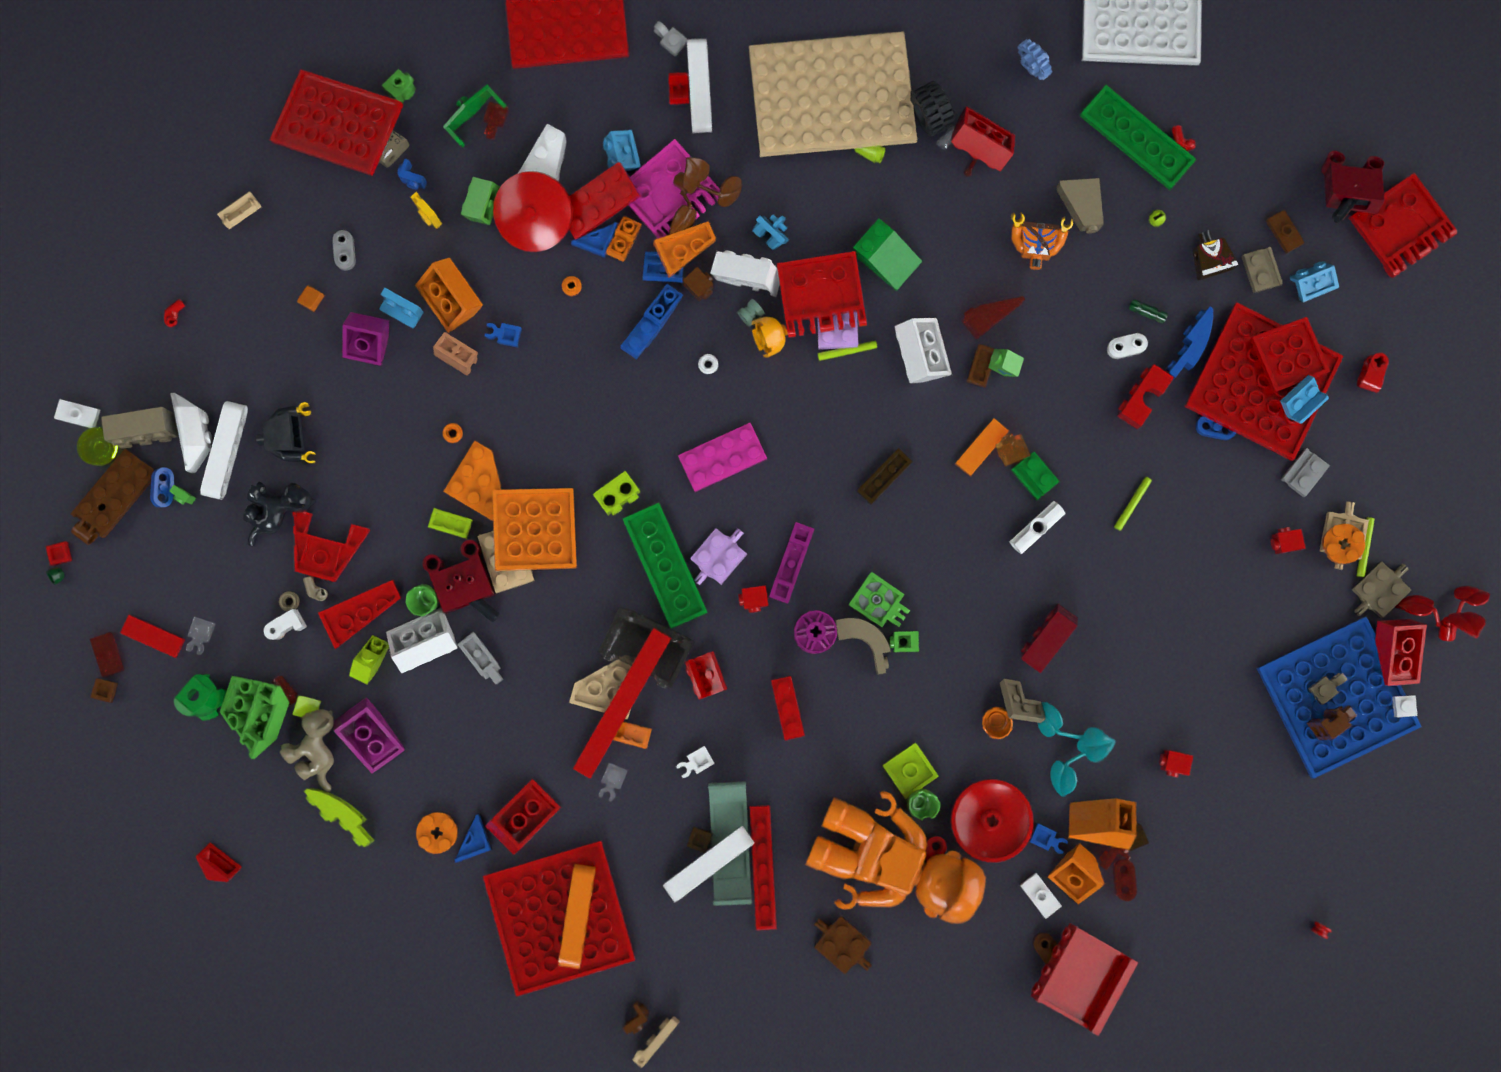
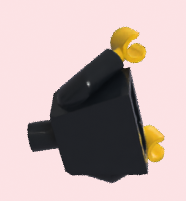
M302 402L299 407L290 406L277 409L269 420L263 423V433L257 435V443L260 446L265 445L266 451L273 452L275 457L283 461L301 462V460H305L309 464H314L316 461L307 460L309 454L316 455L314 452L308 451L305 454H301V452H305L301 415L309 416L311 414V411H302L304 407H309V404Z

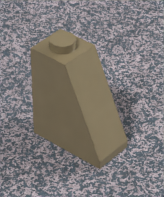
M1099 178L1060 181L1056 187L1057 192L1079 230L1086 231V233L1098 232L1104 224Z

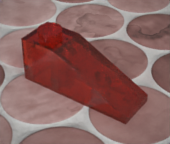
M1021 296L980 305L976 309L971 307L964 313L965 317L962 323L978 340L1022 305L1025 298Z

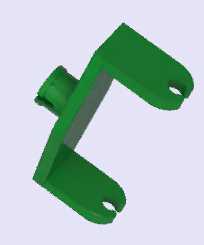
M488 85L484 86L470 99L466 96L461 97L460 99L463 103L460 100L457 101L459 109L443 126L462 148L465 146V143L454 131L470 119L491 95L503 108L507 106Z

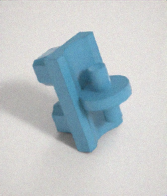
M773 214L769 219L774 224L765 216L761 217L759 215L756 219L758 223L752 231L760 238L768 231L772 236L766 244L772 250L789 241L778 230V228L783 232L787 230V227L783 224L786 219L783 215L777 218Z

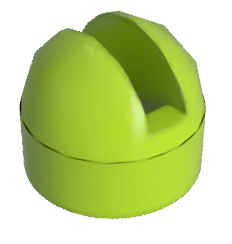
M1159 209L1154 210L1149 216L1150 224L1155 227L1161 226L1166 220L1165 213ZM1159 214L1162 216L1157 220L1154 219Z

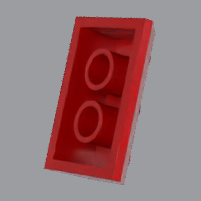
M966 106L952 132L951 143L956 148L968 152L974 159L982 160L989 168L1001 171L1014 154L1015 135Z

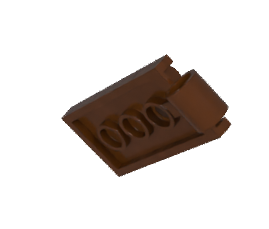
M124 449L71 512L73 517L80 519L72 528L71 533L87 545L92 544L98 537V534L100 537L106 538L150 485L154 469L127 449ZM101 504H105L106 506L105 510L103 511L99 510V506Z

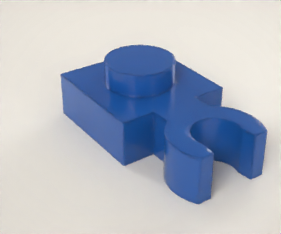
M487 323L488 328L494 329L492 334L485 333L484 336L487 339L492 340L497 337L498 344L518 348L522 331L521 327L501 323V327L497 328L495 324Z
M1039 823L1036 824L1029 839V842L1049 851L1050 846H1053V849L1060 854H1063L1064 851L1058 848V844L1060 842L1068 844V841L1064 838H1055L1057 832Z

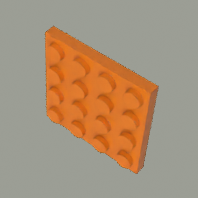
M573 488L492 490L495 571L577 568Z

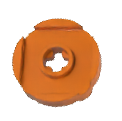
M1338 524L1325 533L1322 547L1332 562L1348 564L1362 556L1365 550V536L1363 532L1353 525ZM1346 539L1349 546L1341 549V544L1338 543Z
M443 812L431 813L423 817L417 826L416 837L418 844L429 853L439 854L445 852L456 843L458 827L448 814ZM436 827H439V831L443 832L442 835L438 836V839L434 838L435 836L432 834V830H435Z

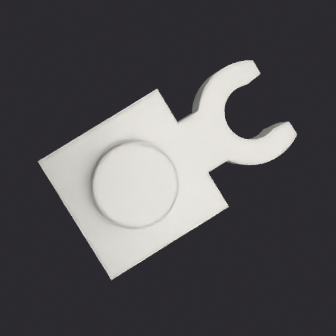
M703 746L687 756L689 759L688 763L681 762L676 767L677 769L681 766L687 768V772L682 775V778H686L690 775L691 770L694 769L698 774L715 763L706 747Z

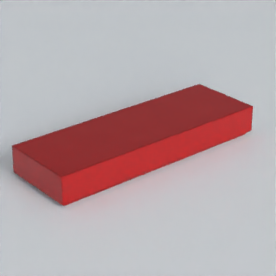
M128 615L120 632L174 658H177L185 641L184 638L132 615Z

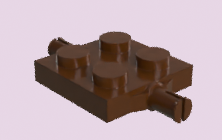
M842 915L829 926L818 918L814 925L823 933L814 945V948L844 974L857 963L868 971L872 964L863 956L872 942Z

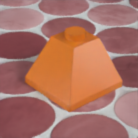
M1080 843L1069 851L1048 875V878L1077 904H1080L1104 885L1096 857Z

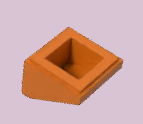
M307 285L297 302L314 312L324 295Z

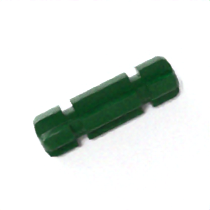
M1133 299L1129 305V310L1133 312L1138 311V314L1152 320L1156 319L1159 323H1164L1168 317L1166 312H1159L1157 308L1145 303L1141 304L1136 299Z

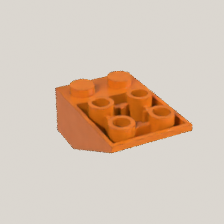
M1113 798L1070 803L1069 838L1130 849L1136 837V802Z

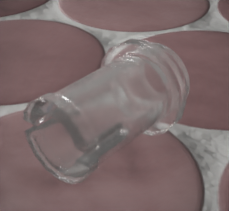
M956 125L949 128L937 141V144L942 149L947 150L950 146L952 132Z

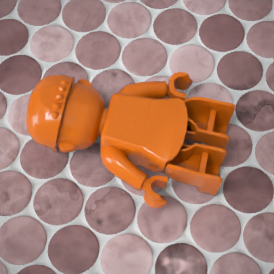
M883 791L880 794L882 799L890 800L891 808L888 811L876 808L875 813L881 816L890 815L892 817L891 820L904 834L905 839L893 834L875 822L874 818L864 810L836 797L833 798L822 827L856 840L853 850L818 835L806 865L835 877L844 879L853 877L860 881L885 887L881 890L857 893L854 887L845 883L844 889L852 893L853 899L850 902H843L841 899L836 900L834 903L837 907L850 909L856 903L859 906L871 907L896 906L905 900L915 885L916 896L929 917L934 918L938 915V918L949 923H963L974 915L981 904L986 886V876L978 864L967 858H961L960 854L956 851L935 855L924 863L927 847L926 836L911 817L901 808H896L895 799L889 792Z

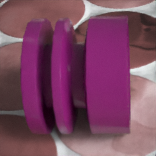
M819 610L803 614L796 622L794 628V639L798 647L810 654H820L828 650L835 643L837 637V626L833 618ZM814 627H818V631H821L817 638L813 637L814 635L810 633V630H813Z

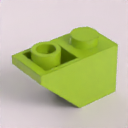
M372 635L353 659L349 676L368 684L377 673L389 649L388 642Z

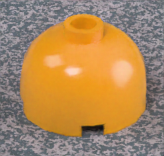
M765 316L753 320L751 325L755 324V329L752 330L759 351L764 350L766 354L763 356L765 358L779 353L785 345V336L787 335L785 325H781L773 317Z

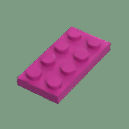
M751 423L678 455L694 492L767 460Z

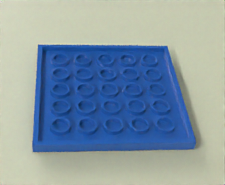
M1367 617L1356 620L1256 668L1311 779L1422 727L1417 716L1394 717L1392 697L1406 696L1401 685L1386 686L1384 684L1375 642L1376 635ZM1337 673H1343L1348 680L1336 687L1339 693L1324 705H1320L1308 688L1324 676L1330 680ZM1338 706L1343 708L1350 706L1357 716L1349 721L1352 726L1333 740H1318L1307 725V722L1312 719L1325 718L1324 711L1326 709H1336Z

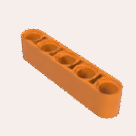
M574 865L559 966L580 969L595 867Z

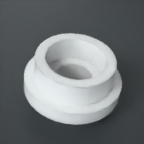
M711 354L703 355L698 362L699 369L705 374H712L718 368V360ZM707 361L712 363L710 368L705 367Z

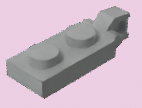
M472 632L458 643L460 649L481 676L485 679L490 677L495 684H499L504 680L498 673V670L501 669L498 665L499 663L475 632Z

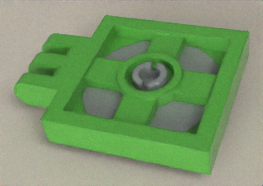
M873 572L869 574L849 603L850 607L881 628L887 620L900 627L901 623L895 620V618L898 617L904 621L906 617L899 612L901 610L906 614L910 612L909 609L899 603L905 594Z

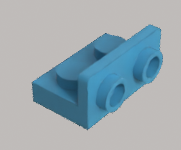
M632 130L610 131L603 141V147L608 156V167L610 168L620 162L626 171L641 168Z
M1324 261L1315 263L1312 268L1298 270L1296 274L1290 276V280L1296 283L1299 299L1302 302L1339 288L1335 266Z
M384 288L381 295L385 300L380 306V310L407 326L415 328L423 314L422 309Z
M1308 375L1280 402L1286 417L1302 424L1329 397L1327 394L1319 391L1315 378Z

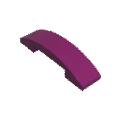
M795 522L769 595L770 598L788 604L814 528Z

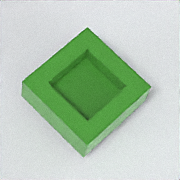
M173 485L169 492L175 495L173 499L183 505L185 502L192 505L196 497L179 486Z

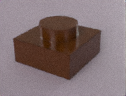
M96 678L90 698L113 703L118 683Z

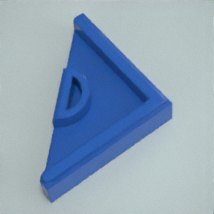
M614 222V224L588 233L586 236L572 240L571 245L605 258L607 255L606 250L619 224Z
M480 814L475 816L454 860L455 863L492 850Z

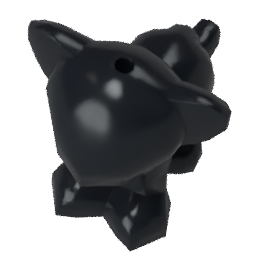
M260 481L256 486L251 485L247 499L252 504L247 506L243 514V520L255 526L249 534L248 545L255 546L256 538L259 534L276 533L283 524L286 511L289 510L295 513L305 512L311 505L316 503V500L312 499L311 494L295 483L289 484L284 489L282 496L268 494L266 486ZM256 504H259V505L263 506V513H262V514H261L260 507L257 506Z

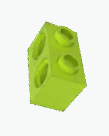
M624 471L593 495L609 516L612 513L614 516L623 509L621 506L625 503L631 504L639 498L638 494L641 492L627 472ZM625 484H629L632 487L628 494L621 492V487ZM608 496L615 497V503L611 506L605 505L604 502Z

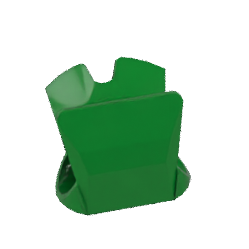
M197 674L191 678L175 697L174 705L183 715L197 716L202 721L210 720L219 715L216 710L222 706L227 690H216L215 685L209 679V674ZM198 691V699L191 701L192 696Z

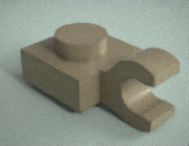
M1337 673L1330 680L1324 676L1308 689L1319 704L1324 705L1339 693L1336 687L1348 679L1343 673Z

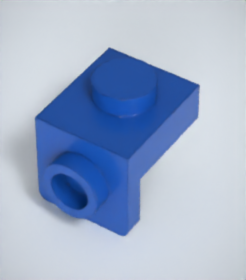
M404 159L403 164H400L398 168V177L402 183H406L408 187L418 190V188L425 189L427 181L424 176L410 172L412 164L408 159Z

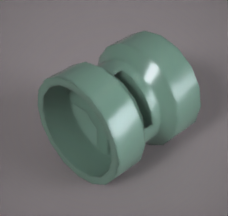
M754 299L747 303V307L737 311L740 318L749 327L753 320L761 318L765 314Z

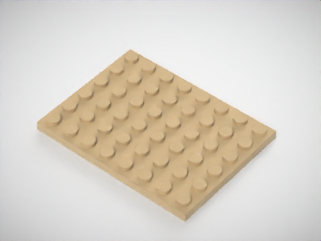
M904 32L749 46L760 157L863 148L877 145L917 143L914 109L910 101L911 85Z

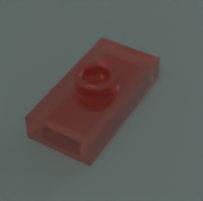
M111 632L90 639L102 677H108L124 671Z

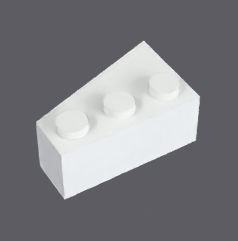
M547 124L518 173L538 171L546 173L559 181L560 168L567 142L565 134Z
M728 250L724 252L717 251L710 273L716 280L739 287L741 285L753 287V291L757 292L759 288L769 291L771 296H777L780 282L778 269L772 263V260L764 257L754 259L753 256L748 254L739 256Z

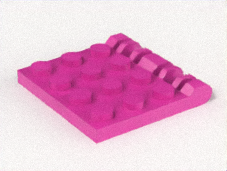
M675 139L630 177L641 197L628 206L652 231L657 239L667 236L662 228L669 234L670 226L668 223L673 220L675 213L682 205L687 206L684 197L680 195L681 190L673 184V180L678 173L685 172L686 157L691 156ZM709 176L700 182L701 185L720 192L718 186ZM698 187L692 194H686L690 202L701 213L706 211L704 205L697 199L701 195L710 205L715 204L710 194ZM710 193L718 201L719 196Z

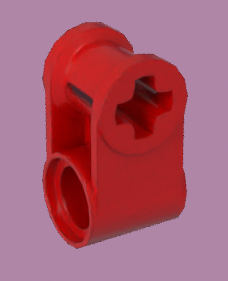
M1376 353L1365 359L1357 380V387L1374 393L1380 391L1389 364V359L1384 353Z

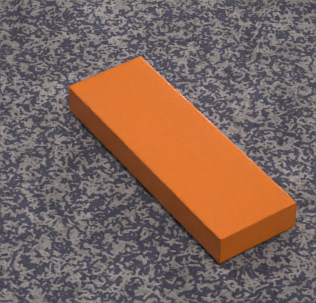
M994 418L955 464L971 476L1009 430Z

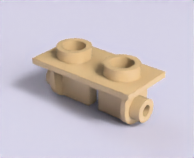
M249 191L217 213V215L221 218L224 225L231 229L262 206Z

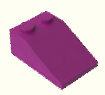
M367 697L334 720V732L371 773L377 771L405 750L380 712Z

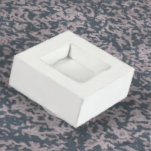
M1416 696L1392 697L1394 717L1417 716Z

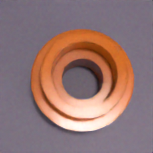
M569 276L562 282V290L568 296H576L582 289V284L577 277ZM570 283L575 284L573 289L568 288Z
M450 423L443 429V437L449 443H457L463 436V430L458 424ZM452 430L456 431V435L454 437L450 436V432Z

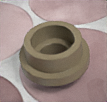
M290 591L283 593L279 598V605L284 611L297 609L300 603L298 595ZM289 598H292L293 603L291 605L287 604V600Z

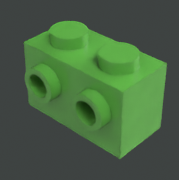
M473 177L468 187L465 202L462 205L461 215L471 221L490 225L493 218L495 196L500 186L494 182Z

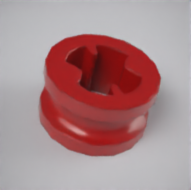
M1315 921V927L1310 930L1328 939L1327 934L1331 933L1332 930Z

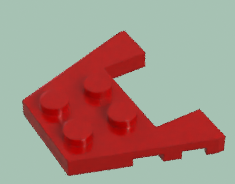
M293 512L295 572L336 582L369 534L370 529L351 524L346 544L307 534L313 514Z

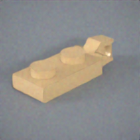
M675 1016L671 1020L666 1018L659 1027L662 1031L657 1036L654 1034L646 1043L648 1048L638 1050L633 1061L642 1068L679 1024V1020Z

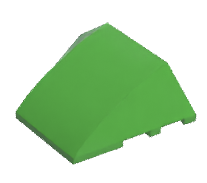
M232 676L220 713L230 728L236 730L240 736V743L247 746L251 759H255L277 739L289 701L282 688L278 685Z

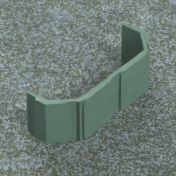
M746 781L708 783L713 848L742 826L748 833ZM749 848L713 874L715 906L752 903Z

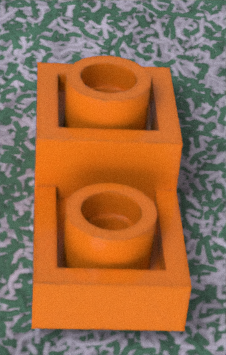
M624 216L615 231V236L609 244L606 254L624 262L642 224Z

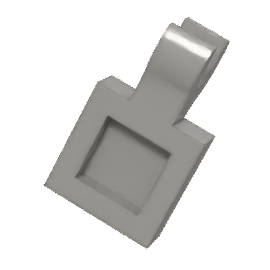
M660 21L654 26V32L663 38L660 44L674 56L687 44V38L674 27L668 31Z

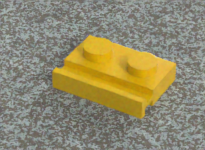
M415 192L411 199L419 209L417 212L428 226L432 224L437 229L442 225L441 221L429 205Z

